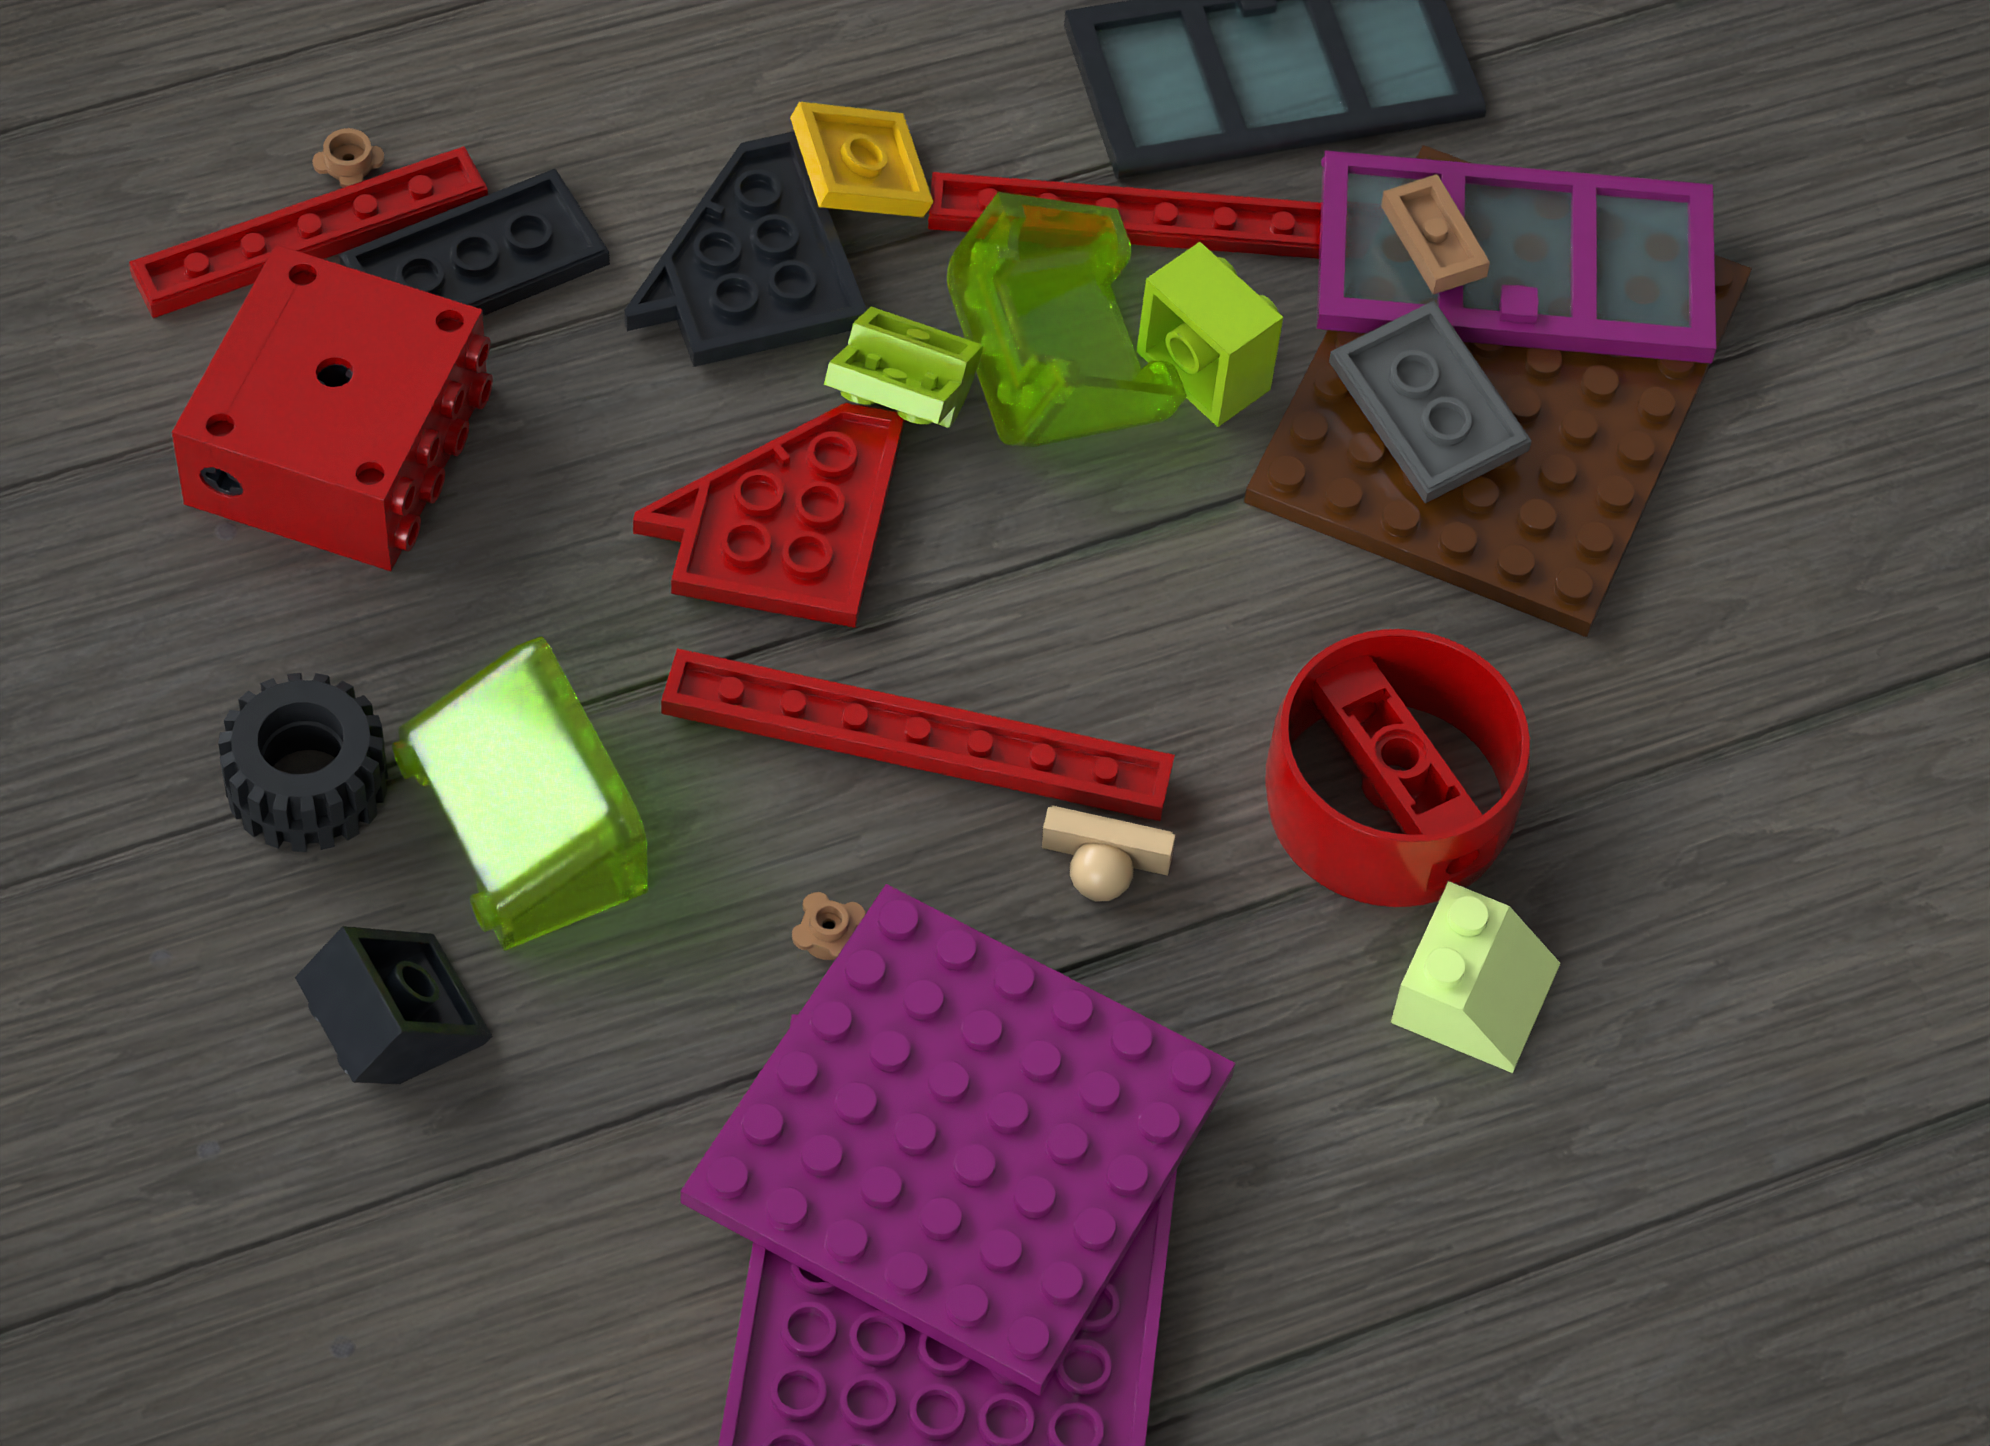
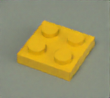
M799 101L790 119L819 207L924 218L933 204V200L903 113Z

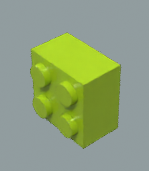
M1199 242L1146 278L1136 352L1210 421L1219 427L1271 390L1283 316L1279 314L1277 307L1268 297L1258 295L1238 277L1235 269L1226 259L1216 257Z

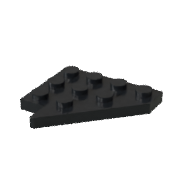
M795 131L742 142L625 308L624 317L627 331L677 320L693 367L852 330L853 323L867 309L828 208L818 206Z

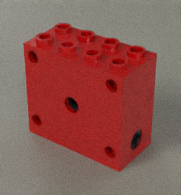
M275 245L172 430L184 505L391 572L402 550L409 552L413 548L420 530V515L426 503L433 504L438 499L445 480L444 468L450 456H459L462 452L469 433L468 421L474 409H483L489 399L493 385V376L487 373L486 361L491 341L489 337L484 336L483 310Z

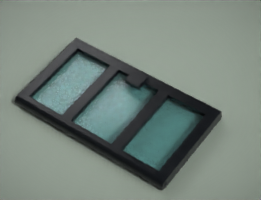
M1127 0L1065 10L1064 28L1116 179L1484 118L1486 115L1483 95L1445 0Z

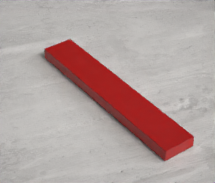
M465 146L129 261L130 272L152 318H156L254 284L275 245L325 259L488 195V188Z

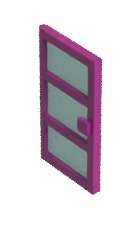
M1324 151V157L1321 160L1323 169L1316 329L1369 333L1435 301L1463 342L1712 363L1716 352L1714 193L1712 184ZM1438 174L1489 259L1490 265L1486 278L1433 295L1383 211L1381 203L1383 191Z

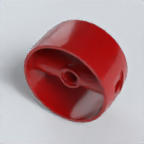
M1406 629L1368 631L1342 639L1322 650L1302 668L1291 684L1276 715L1265 774L1268 811L1275 833L1288 855L1307 875L1329 890L1346 898L1386 907H1412L1440 901L1448 881L1464 888L1477 881L1493 864L1513 832L1530 771L1528 723L1517 695L1501 673L1480 655L1457 642L1432 633ZM1407 707L1427 712L1453 725L1464 733L1485 755L1496 775L1502 796L1490 810L1482 815ZM1323 718L1362 773L1361 787L1366 798L1374 806L1388 811L1403 834L1385 832L1362 825L1328 805L1307 783L1297 766L1291 749V745L1296 738L1312 724ZM1388 765H1398L1406 770H1395Z

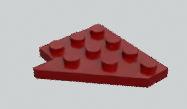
M843 403L636 511L633 517V534L681 542L671 579V594L856 628L905 420L894 411Z

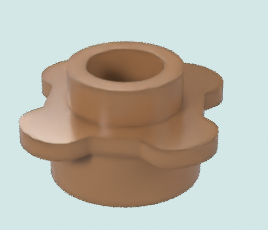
M351 128L339 129L331 133L324 142V152H318L313 157L314 170L319 174L333 176L340 182L342 188L364 181L363 178L372 169L379 168L384 163L383 150L378 146H371L367 135Z
M811 893L803 900L805 914L801 924L795 926L792 930V941L796 947L801 950H807L811 955L819 959L834 960L865 916V910L856 902L841 904L829 900L824 893ZM825 922H832L835 927L833 929H825L823 924Z

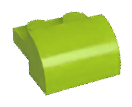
M871 306L853 323L848 345L829 362L824 385L840 390L841 395L851 402L863 405L877 403L895 409L897 414L906 421L923 425L935 423L950 428L969 393L984 345Z

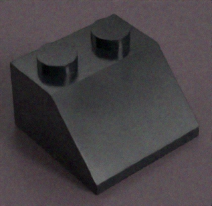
M342 926L295 977L308 1000L311 1014L321 1024L334 1047L339 1065L354 1083L401 1084L485 1045L493 1037L438 940L431 933Z

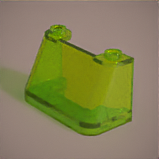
M997 192L950 258L947 269L948 290L965 339L984 345L976 372L1001 441L1006 445L1027 448L1166 421L1187 398L1182 380L1173 364L1168 361L1155 360L1150 361L1141 369L1111 284L1129 262L1131 243L1127 237L1118 209Z
M542 636L514 646L399 726V740L392 743V750L397 765L405 779L415 776L421 786L431 785L476 873L478 893L470 895V903L476 920L484 932L494 930L504 951L648 893L647 840L638 810L553 651Z

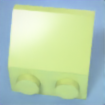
M1448 881L1401 983L1391 1023L1513 1073L1557 974L1560 962L1510 906Z

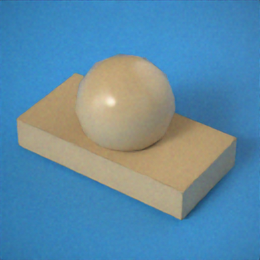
M1052 806L1048 807L1045 817L1042 848L1073 855L1070 862V877L1074 887L1081 895L1094 902L1111 901L1128 889L1133 879L1134 868L1168 876L1173 856L1175 834L1171 831Z

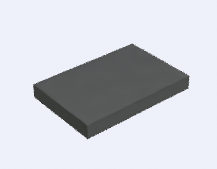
M1435 301L1411 311L1330 353L1329 363L1424 503L1528 452L1530 449L1531 439Z

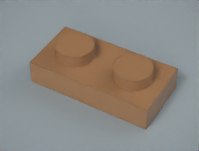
M1438 174L1383 191L1381 207L1433 295L1487 277L1490 261Z

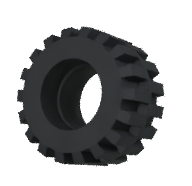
M301 673L287 674L288 682L277 684L274 678L260 683L261 693L255 695L247 691L238 699L240 711L229 710L224 719L226 732H220L218 746L226 797H228L230 810L235 819L242 818L244 830L253 837L264 832L267 845L279 849L283 842H290L292 851L307 852V844L319 843L321 850L335 847V837L342 835L348 841L358 835V822L370 824L378 814L376 803H384L387 793L386 780L388 779L382 724L379 715L373 714L372 703L366 696L362 695L355 698L354 686L343 680L338 685L332 686L330 685V677L328 675L315 673L313 680H302ZM302 750L321 751L335 757L326 767L308 774H289L273 767L283 757Z

